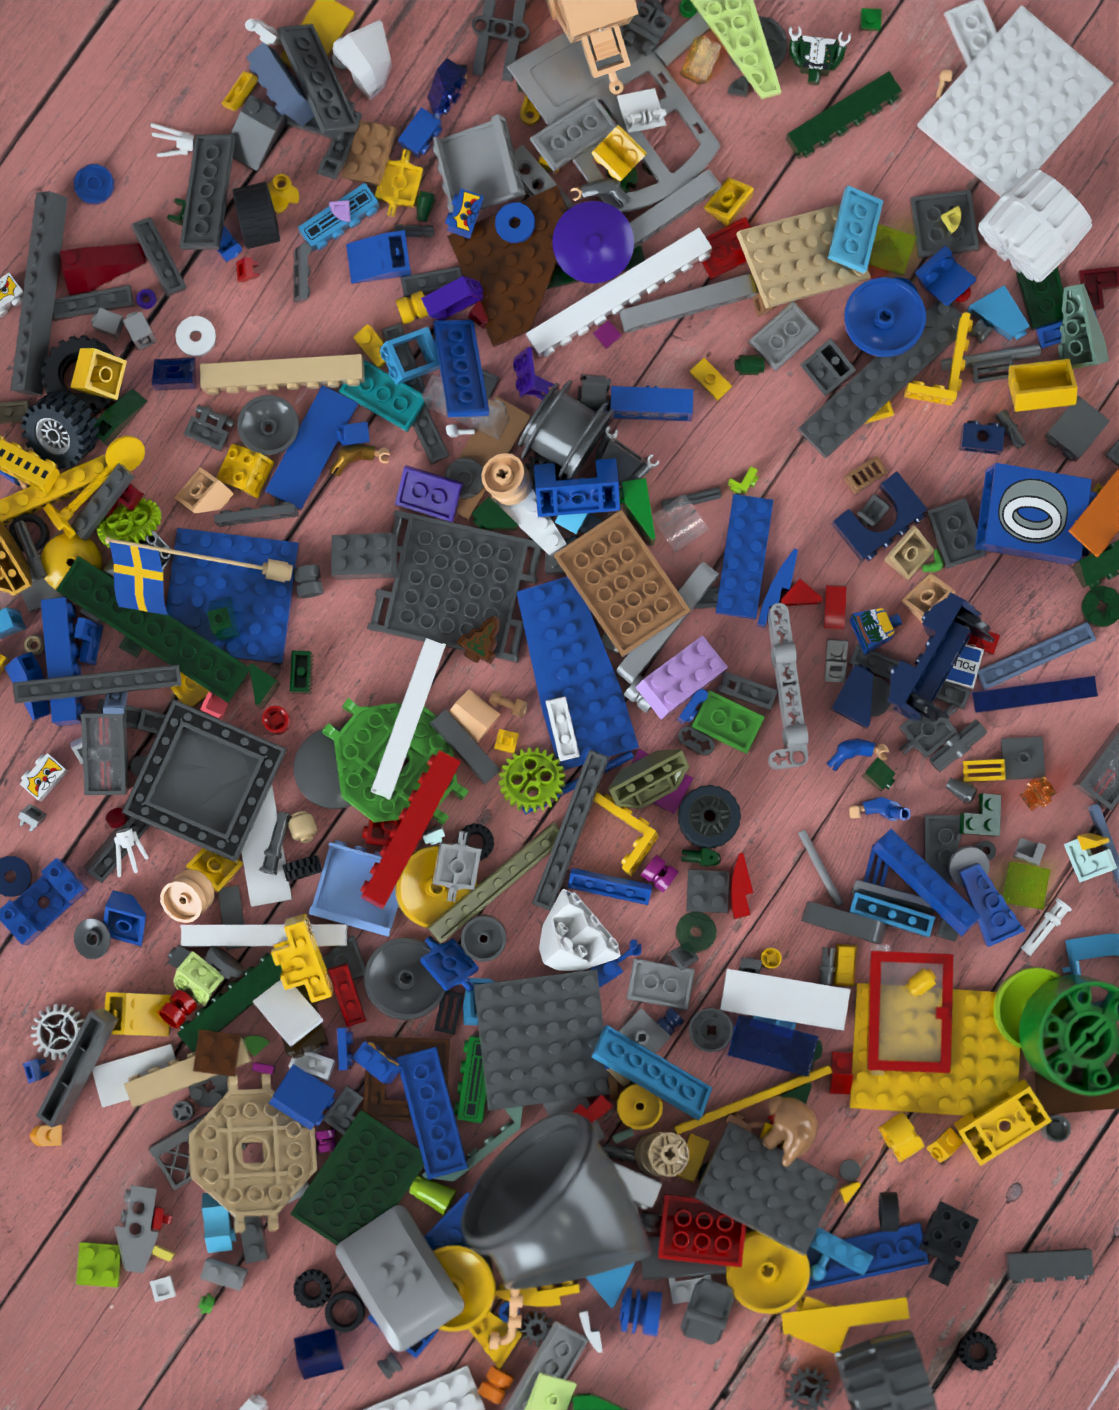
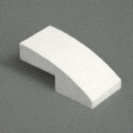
M588 1309L580 1310V1319L586 1336L598 1353L603 1352L599 1329L591 1330Z

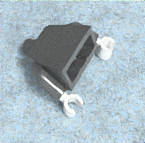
M611 426L606 428V436H603L596 448V460L616 458L619 486H621L623 481L642 479L659 463V460L656 464L650 463L653 455H650L646 463H644L645 459L616 439L618 430L614 434L608 433Z

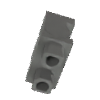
M639 0L637 3L638 14L634 15L630 23L625 26L623 42L628 47H631L634 40L639 42L641 45L638 52L647 57L651 51L656 49L673 19L657 10L652 21H649L655 8Z

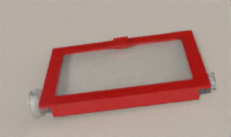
M891 945L870 946L867 1070H871L872 1075H884V1071L951 1073L954 954L891 952ZM922 968L925 970L930 969L937 977L934 980L936 985L922 996L919 995L915 998L906 988L905 984L908 983L909 978Z

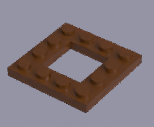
M367 1036L366 1041H372L392 1058L437 1047L448 1089L450 1039ZM365 1069L363 1111L378 1121L413 1122L407 1100H385L386 1084H383Z

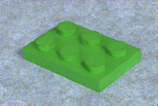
M709 690L708 697L703 702L691 728L747 755L765 717Z

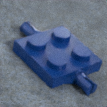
M432 936L427 937L424 942L431 948V951L421 957L420 962L445 991L460 984L469 993L473 991L474 986L468 978L478 972L479 967L465 953L454 938L446 943L437 944Z

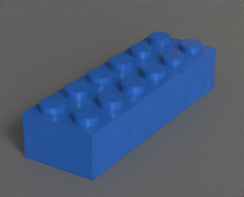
M66 597L41 600L48 679L82 675V668L78 666L77 658H80L79 645H76V639L74 638L75 625L73 617L77 616L75 605H72V602ZM84 696L50 700L52 723L58 726L81 724V713L85 710V706H82L81 698H84Z

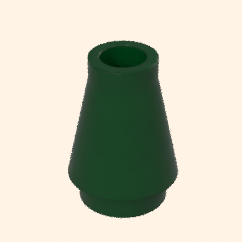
M424 191L419 192V196H417L416 220L428 222L436 202L435 194Z

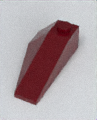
M140 243L83 247L60 251L62 270L69 296L92 292L96 290L95 288L111 282L118 276L127 274L146 264L145 253Z

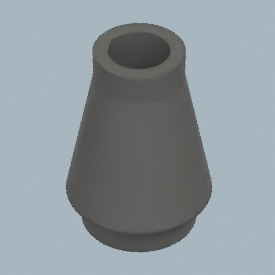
M953 778L949 779L945 787L964 803H971L977 792L974 784Z

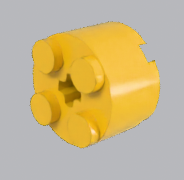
M902 1112L878 1127L883 1140L889 1148H892L899 1162L906 1160L925 1147L920 1136L915 1132V1128Z

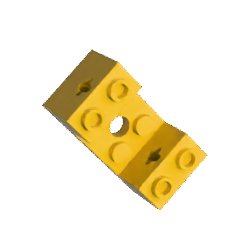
M1025 1079L1007 1089L1010 1095L1008 1098L975 1118L970 1112L954 1122L955 1127L980 1166L1051 1122L1048 1114ZM1007 1120L1010 1122L1007 1130L999 1129L1001 1121Z

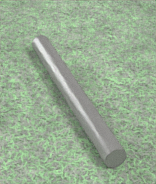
M806 830L799 832L798 835L835 906L842 904L843 901Z

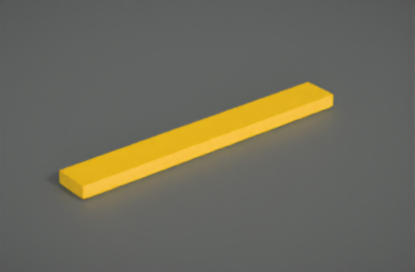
M825 1065L703 1114L699 1121L693 1118L674 1127L677 1135L801 1086L832 1073L831 1068Z

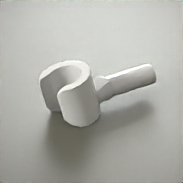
M457 424L446 426L447 434L452 438L462 434H475V429L458 430Z

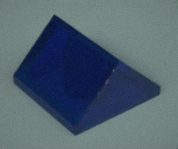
M195 358L155 359L152 374V386L156 391L196 389Z
M332 1328L294 1338L296 1359L304 1380L345 1369L336 1331Z

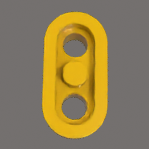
M526 95L520 110V118L524 124L534 125L539 121L541 115ZM532 113L534 117L528 118L527 114Z

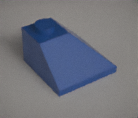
M113 890L105 906L103 923L107 926L111 938L142 946L146 913L133 895Z

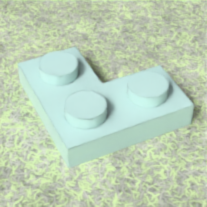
M1078 839L1064 844L1079 883L1117 869L1110 849L1092 855L1090 849H1081Z

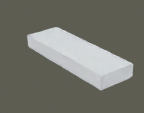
M566 696L546 701L559 761L580 757Z

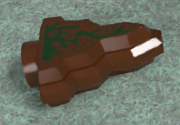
M492 616L485 620L480 628H473L468 634H463L456 642L466 650L463 655L475 663H478L481 659L488 664H492L496 656L494 653L497 646L495 637L499 632L500 619Z

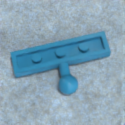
M818 1227L809 1247L821 1253L822 1256L817 1264L811 1266L810 1277L815 1281L824 1279L826 1276L825 1266L830 1258L864 1276L873 1256Z

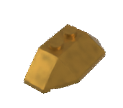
M0 523V591L16 596L32 586L30 566L26 563L27 560L9 530Z

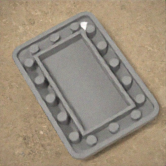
M401 1205L392 1207L341 1241L336 1247V1255L386 1339L393 1349L397 1351L407 1350L459 1315L464 1309V1301L408 1210Z

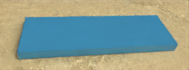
M606 1025L603 1028L592 1058L698 1121L700 1120L712 1087L610 1026Z

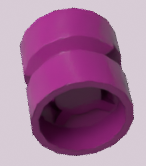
M656 854L640 876L648 882L653 881L654 886L664 893L679 871L671 865L666 866L665 860ZM660 871L662 872L664 877L658 875Z

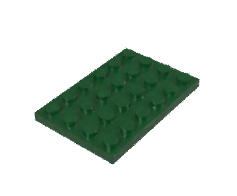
M361 1109L290 1215L337 1246L341 1241L392 1207L398 1205L424 1166L420 1148Z

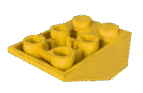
M106 992L105 1010L118 1018L111 1034L169 1037L170 1026L161 1019L158 1011L166 1002L170 1003L169 998L172 995Z

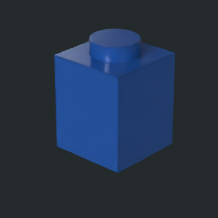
M367 422L338 425L337 439L341 442V446L370 442Z

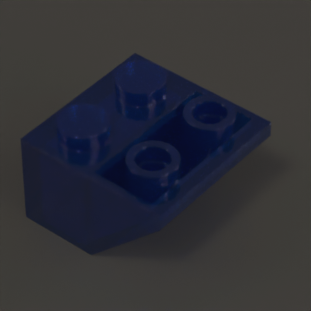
M448 58L437 68L427 96L434 118L437 120L443 114H448L453 103L457 104L461 97L459 92L467 81L465 79L467 70Z

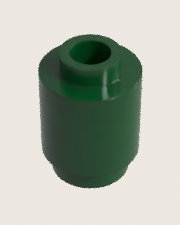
M739 355L738 359L734 361V369L738 371L739 375H759V373H764V357H759V355Z

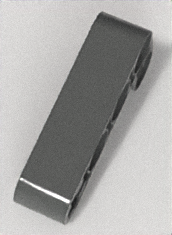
M810 901L806 903L801 920L811 925L861 938L878 945H882L887 925L883 922Z

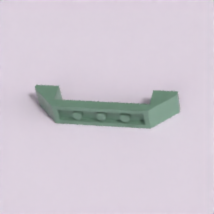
M523 1106L505 1108V1111L514 1123H506L500 1128L502 1133L497 1137L491 1135L483 1142L485 1146L482 1149L478 1150L475 1148L467 1154L469 1169L520 1129ZM469 1169L433 1179L455 1181ZM424 1172L422 1175L427 1178V1174Z

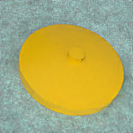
M428 846L415 851L395 886V896L401 911L412 922L426 928L472 890H457L456 901L453 902L447 900L449 888L433 884L439 846Z
M752 1231L745 1235L742 1268L726 1266L727 1283L729 1287L733 1288L734 1297L744 1307L761 1314H776L794 1306L806 1292L810 1280V1264L807 1254L802 1256L757 1231Z
M445 1246L434 1250V1254L464 1301L463 1311L438 1329L449 1332L470 1329L486 1317L493 1305L496 1284L492 1269L481 1255L466 1247Z

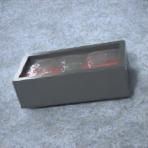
M103 709L84 710L81 713L84 795H126L129 791L126 709L124 714H103Z
M1119 723L1073 784L1094 802L1099 803L1105 810H1112L1119 801Z

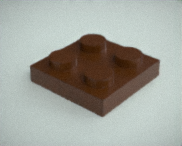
M199 1029L193 1071L235 1077L242 1035Z

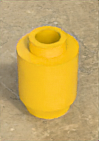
M922 968L908 979V983L905 986L916 998L919 995L922 996L935 986L936 982L934 980L937 977L930 969L925 970Z

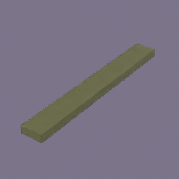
M552 822L475 886L474 890L469 891L432 922L427 928L437 941L442 944L552 851L560 830L557 824Z

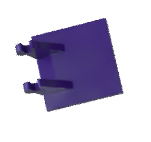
M527 347L515 357L513 368L517 373L516 389L519 391V396H537L543 400L546 395H542V392L547 394L550 391L548 387H553L554 384L535 375L531 347Z

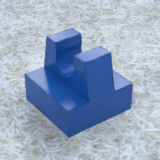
M34 1059L23 1064L28 1083L39 1081L50 1075L49 1071L42 1072L40 1066L46 1063L45 1059Z

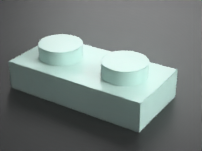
M442 825L423 833L425 843L430 842L431 845L443 841L442 837L445 836Z

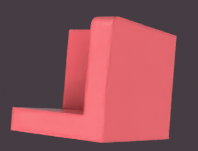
M208 692L200 710L222 720L230 702L227 703L220 697Z

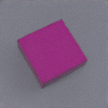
M609 320L593 333L605 349H608L622 337Z
M255 1062L253 1063L252 1071L275 1074L276 1067L275 1065Z

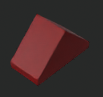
M799 579L781 599L780 603L785 606L815 605L822 603V597L804 581Z

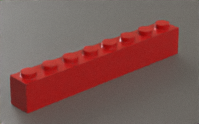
M440 750L437 755L432 754L427 763L430 766L428 772H423L418 780V783L421 784L418 791L413 790L408 799L411 802L409 808L406 809L404 807L399 816V819L402 820L399 827L394 825L389 835L392 838L389 845L384 844L379 854L383 856L379 863L375 862L369 872L373 876L370 881L365 880L360 889L363 892L362 899L384 909L461 761Z

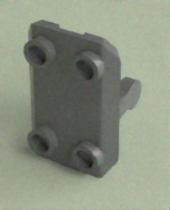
M705 1278L700 1279L694 1286L681 1324L684 1336L710 1345L720 1341L735 1299L733 1288Z

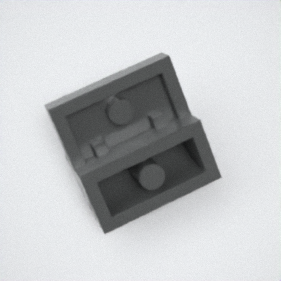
M831 338L800 364L824 396L829 395L838 386L844 384L857 371Z

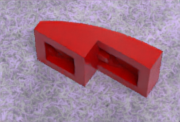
M826 585L823 626L825 629L844 630L847 586Z

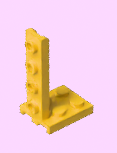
M963 313L959 319L947 390L942 385L929 387L924 386V382L912 381L905 388V398L952 406V403L956 400L957 391L960 392L962 379H959L960 371H964L966 360L962 358L964 351L967 352L969 340L966 339L967 331L971 332L973 320L970 319L971 313Z
M597 790L594 798L595 803L643 834V837L639 836L634 842L633 847L635 848L632 853H627L621 862L623 864L621 867L623 871L632 877L659 838L656 830L649 826L650 823L642 817L636 819L631 815L633 812L624 806L618 807L614 804L615 802L612 797L607 794L602 796Z

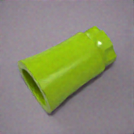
M417 1175L410 1187L409 1193L445 1216L456 1196L457 1190Z

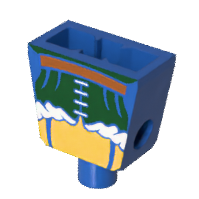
M884 608L853 613L849 620L864 655L892 640L895 635L893 628L902 625L899 614L888 617Z

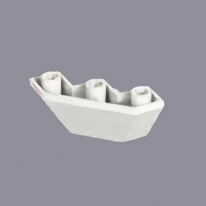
M380 20L347 34L344 38L340 37L337 39L333 47L334 55L351 71L354 84L371 101L385 88L392 66L383 23Z
M563 889L542 927L539 950L543 963L558 971H583L619 958L621 955L618 942L576 893Z

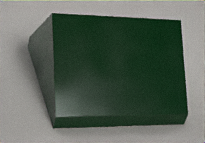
M249 664L255 704L258 708L262 709L265 708L281 684L254 664Z

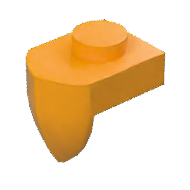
M37 1125L31 1130L29 1134L30 1139L37 1146H62V1125L55 1127Z

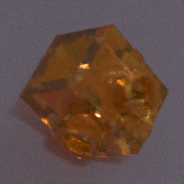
M1043 776L1038 781L1034 778L1025 785L1027 789L1019 796L1029 809L1033 811L1040 805L1044 808L1051 803V797L1057 792L1052 784Z

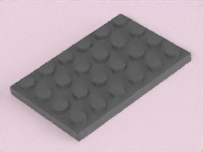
M728 1122L693 1197L798 1254L806 1255L839 1180L799 1158H796L788 1167H785L782 1164V1158L785 1154L784 1150L777 1146L770 1150L763 1144L762 1138L732 1122Z

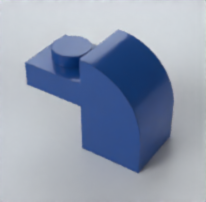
M223 224L220 249L216 250L227 263L242 252V247Z

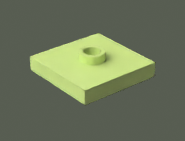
M539 1372L525 1410H567L577 1384L574 1381Z

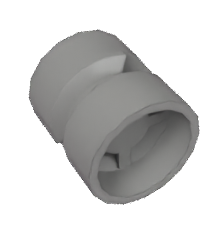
M639 675L624 693V696L631 702H638L637 706L647 713L651 706L636 689V686L644 679V677Z

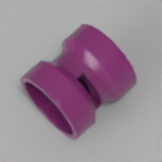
M335 1129L315 1132V1138L318 1140L317 1153L334 1150L337 1145L334 1141L336 1136Z

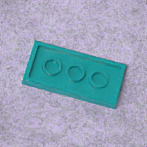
M364 360L365 382L360 383L359 386L343 384L339 392L408 433L429 398L405 383L396 385L388 373Z

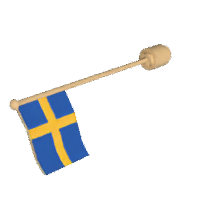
M110 536L105 539L107 544L110 543L114 562V590L119 607L168 615L164 603L163 570L159 551L262 570V574L268 580L285 582L291 579L293 565H289L288 562L268 559L267 563L264 562L263 566L111 539Z

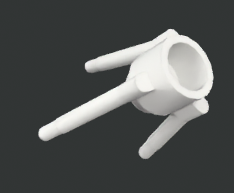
M151 123L150 126L178 135L152 133L154 137L177 141V148H180V150L158 153L157 157L179 154L188 155V151H193L194 135Z
M132 828L119 830L116 832L117 836L114 837L116 844L117 876L121 877L120 845H122V848H127L134 873H138L131 848L134 845V841L144 858L148 859L149 857L138 839L136 831H132Z

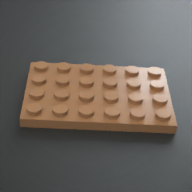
M622 509L553 555L622 657L691 612Z

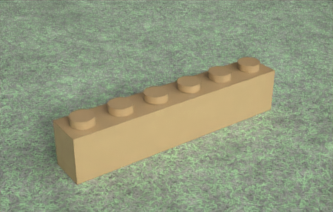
M241 1038L237 1067L252 1062L244 1038ZM196 1052L186 1055L187 1059L179 1061L178 1058L168 1062V1067L163 1069L157 1066L148 1070V1074L141 1077L140 1074L129 1077V1082L124 1083L132 1107H138L212 1078L217 1074L193 1071Z

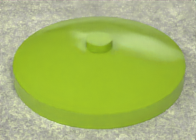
M1029 967L1014 972L1004 980L996 993L993 1013L999 1032L1008 1042L1021 1048L1019 1026L1026 1003L1038 988L1046 982L1060 977V975L1048 969ZM1064 997L1050 1011L1054 1016H1057L1062 1010L1069 1007ZM1053 1021L1048 1024V1031H1051ZM1043 1037V1050L1055 1046L1052 1037Z

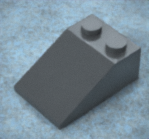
M250 95L230 133L236 137L233 159L258 172L286 125V114L281 115L274 107Z

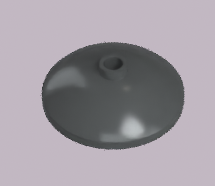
M263 395L250 400L242 408L238 417L239 436L242 442L253 452L263 455L279 454L288 449L298 435L299 421L296 411L290 403L278 396ZM267 426H270L273 429L272 431L267 432L265 428Z

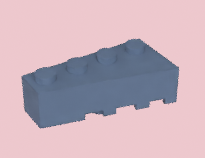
M262 42L246 57L250 62L249 68L255 75L259 76L257 80L268 90L266 92L267 96L273 102H276L275 108L281 115L286 114L303 127L314 117L306 96L298 85V80L288 71L289 68L275 49Z

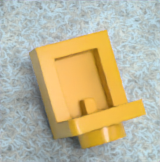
M948 1127L933 1143L927 1146V1150L934 1159L941 1163L951 1157L964 1141L951 1127Z

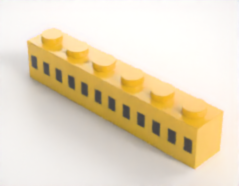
M0 435V470L48 494L60 475L56 468L57 465L49 459L45 461L40 459V456L31 450L28 452L22 450V447L15 442H11V444L6 442V439Z
M105 455L60 473L48 494L30 486L0 499V523L5 526L12 523L19 515L33 514L42 510L48 503L53 505L81 493L107 467Z

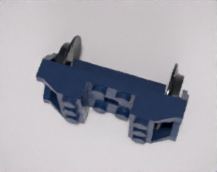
M950 592L947 598L933 605L930 611L926 610L924 613L922 625L929 637L926 643V651L918 656L915 662L916 668L901 660L899 664L896 663L890 672L892 675L890 696L887 700L894 705L893 710L913 721H922L923 716L937 722L939 717L949 719L950 716L933 705L932 702L972 635L988 642L994 641V638L989 634L991 628L981 620L982 613L977 611L966 600Z

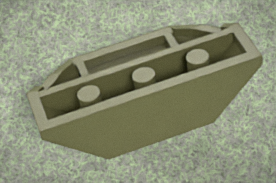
M681 749L655 751L621 769L608 789L617 806L642 809L677 790L690 766Z

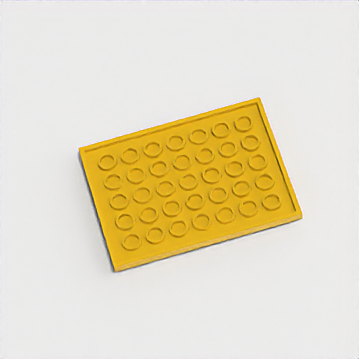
M856 983L852 1052L853 1081L849 1108L963 1116L971 1112L973 1116H979L1010 1096L1007 1089L1019 1081L1020 1048L1008 1042L996 1026L993 1005L997 992L953 989L951 1073L868 1070L867 1062L869 984ZM880 986L879 1060L940 1062L941 1019H936V1007H942V988H931L922 996L919 995L915 998L906 986Z

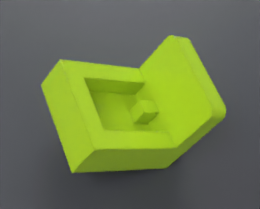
M750 466L742 483L730 478L728 482L730 490L739 495L741 493L746 495L749 487L754 488L759 478L756 476L758 470Z

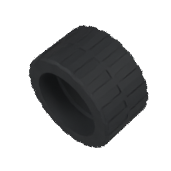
M262 182L233 189L235 207L246 248L250 249L280 242L277 219L268 184Z

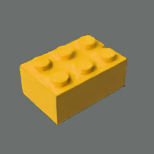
M1070 359L1009 366L1008 385L1015 412L1076 405L1078 387Z

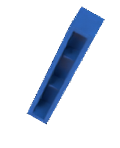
M892 829L876 842L873 851L961 937L977 923L981 915Z

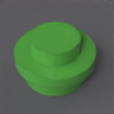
M207 1293L206 1296H201L198 1308L201 1309L200 1313L210 1314L215 1302V1297H212L211 1294Z

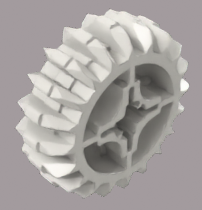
M54 1004V1011H52L50 1006H47V1014L43 1011L39 1012L42 1019L34 1018V1021L39 1024L38 1026H31V1029L37 1030V1033H32L31 1037L38 1038V1040L33 1042V1045L41 1044L37 1050L38 1052L46 1050L44 1057H48L52 1053V1060H56L59 1054L60 1060H64L65 1053L67 1055L81 1029L80 1024L84 1023L85 1019H77L81 1015L80 1012H76L73 1015L74 1007H70L66 1011V1004H62L61 1009H59L58 1004ZM55 1015H64L63 1019L56 1025L47 1022ZM69 1020L74 1025L75 1036L68 1031ZM62 1026L61 1032L66 1036L58 1035L57 1038V1032L53 1028H60ZM44 1028L48 1030L51 1035L49 1044L45 1041L44 1038ZM61 1039L71 1042L64 1049L54 1048Z

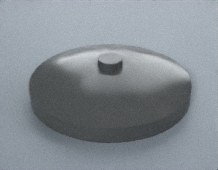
M334 727L339 732L342 730L341 727ZM323 729L310 735L301 744L294 760L296 783L303 795L317 806L326 809L350 807L352 805L341 798L334 740L322 733Z
M397 938L382 944L371 955L364 972V986L372 1004L383 1014L398 1020H415L432 1012L442 1000L445 990L420 962L421 957L431 951V948L426 943L412 938Z

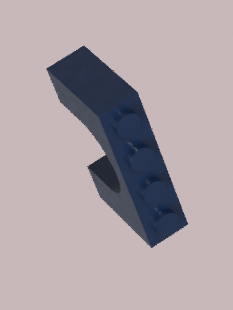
M897 471L879 486L896 511V520L890 529L883 532L870 531L859 522L850 509L842 513L831 524L861 562L865 559L868 562L878 555L876 551L879 548H887L894 542L892 538L897 534L901 537L910 530L908 526L911 523L915 522L918 524L926 517L924 513L928 509Z

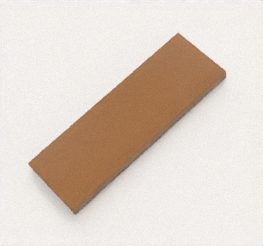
M496 396L489 406V416H483L475 429V434H472L458 459H473L484 468L488 460L495 455L509 454L531 416ZM484 487L473 498H460L456 513L469 520L487 491Z

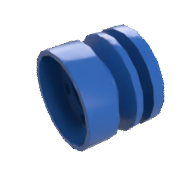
M627 1287L621 1302V1332H627L628 1323H632V1333L635 1334L639 1324L642 1325L643 1335L657 1337L662 1292L649 1290L646 1299H641V1290L637 1289L636 1298H631L632 1288Z

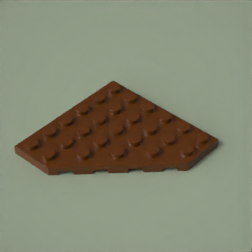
M557 185L519 202L530 208L534 213L536 223L532 236L522 243H509L499 236L495 227V218L498 213L476 222L470 239L455 233L448 235L463 275L479 281L483 287L484 292H482L484 299L481 300V304L488 319L485 328L493 347L525 334L532 329L536 314L545 297L544 294L548 284H550L555 272L557 261L552 246L553 233L559 219L568 210ZM514 218L510 225L512 228H518L521 221L519 218Z

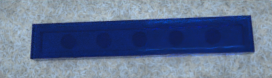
M1095 676L972 693L975 713L1098 696Z

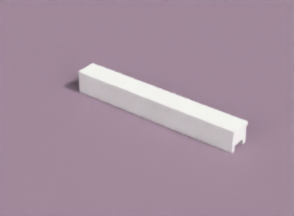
M426 638L370 792L386 797V799L391 798L446 644Z
M347 924L310 925L318 946H347ZM180 925L181 946L183 947L273 946L275 943L288 940L284 925Z

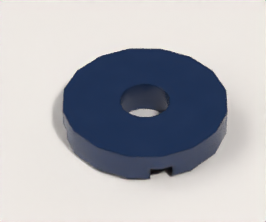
M16 856L1 858L0 894L5 897H16L23 894L29 888L32 878L29 865L23 859ZM14 871L16 873L14 882L6 880L7 872Z

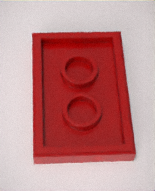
M746 217L706 237L712 247V253L701 264L710 281L747 263L736 234L740 230L751 228Z

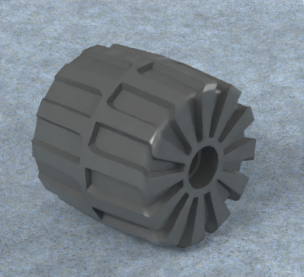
M910 1330L875 1337L835 1353L836 1364L851 1410H937L919 1348Z

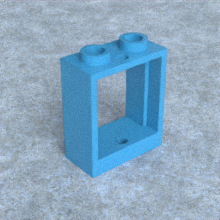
M428 327L386 341L380 347L381 358L386 361L389 375L396 385L440 369L436 344ZM416 339L427 364L404 372L394 347Z

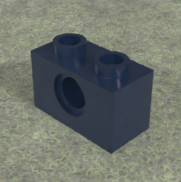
M969 420L962 425L959 450L1000 455L1003 451L1005 427H1000L998 423L981 425L979 421ZM980 432L985 433L987 441H980L977 434Z

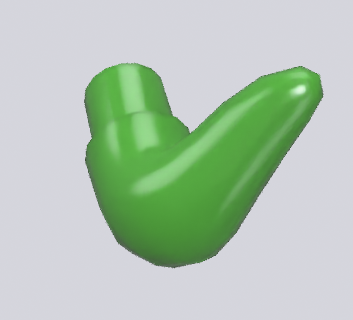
M938 549L934 551L935 562L922 564L923 572H936L944 567V561Z

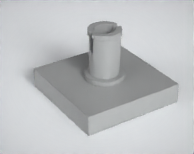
M642 1008L619 1031L653 1053H656L671 1038Z

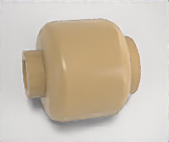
M300 811L291 816L288 827L292 838L296 841H301V843L312 841L313 836L317 833V826L313 815L306 811Z

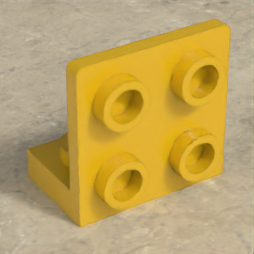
M619 125L591 152L596 162L603 165L609 174L619 181H622L647 154Z
M231 444L216 478L220 482L238 488L258 499L275 462L261 453Z

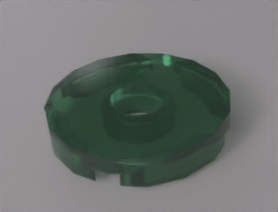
M702 912L685 914L680 918L675 928V936L680 946L692 953H700L709 949L717 935L714 921ZM698 928L701 931V936L694 937L691 934V929Z

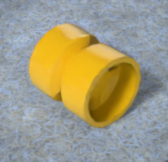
M422 290L412 293L410 299L401 297L395 300L404 325L413 322L415 316L420 319L429 316L421 299L424 297Z

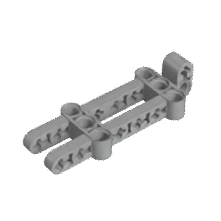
M776 603L771 607L767 620L772 648L771 660L772 666L775 669L785 749L773 751L768 758V764L774 770L801 767L807 762V744L809 739L807 726L804 723L796 667L797 655L795 643L792 639L789 612L784 604ZM775 612H778V614L781 615V618L779 619V624L777 625L776 622H778V616L774 615ZM777 632H781V635H785L782 639V643H779V641H781L780 635H777ZM787 667L788 669L786 670L787 675H791L790 679H787L786 676H782L785 672V668ZM787 692H789L791 696H794L791 700V706L789 707L788 704H790L789 697H785ZM791 712L793 716H797L794 720V725H791L793 722L792 717H788ZM786 753H789L788 760L790 764H787V760L781 761L780 765L772 761L776 755L779 758H786ZM793 753H802L804 760L800 763L793 760Z

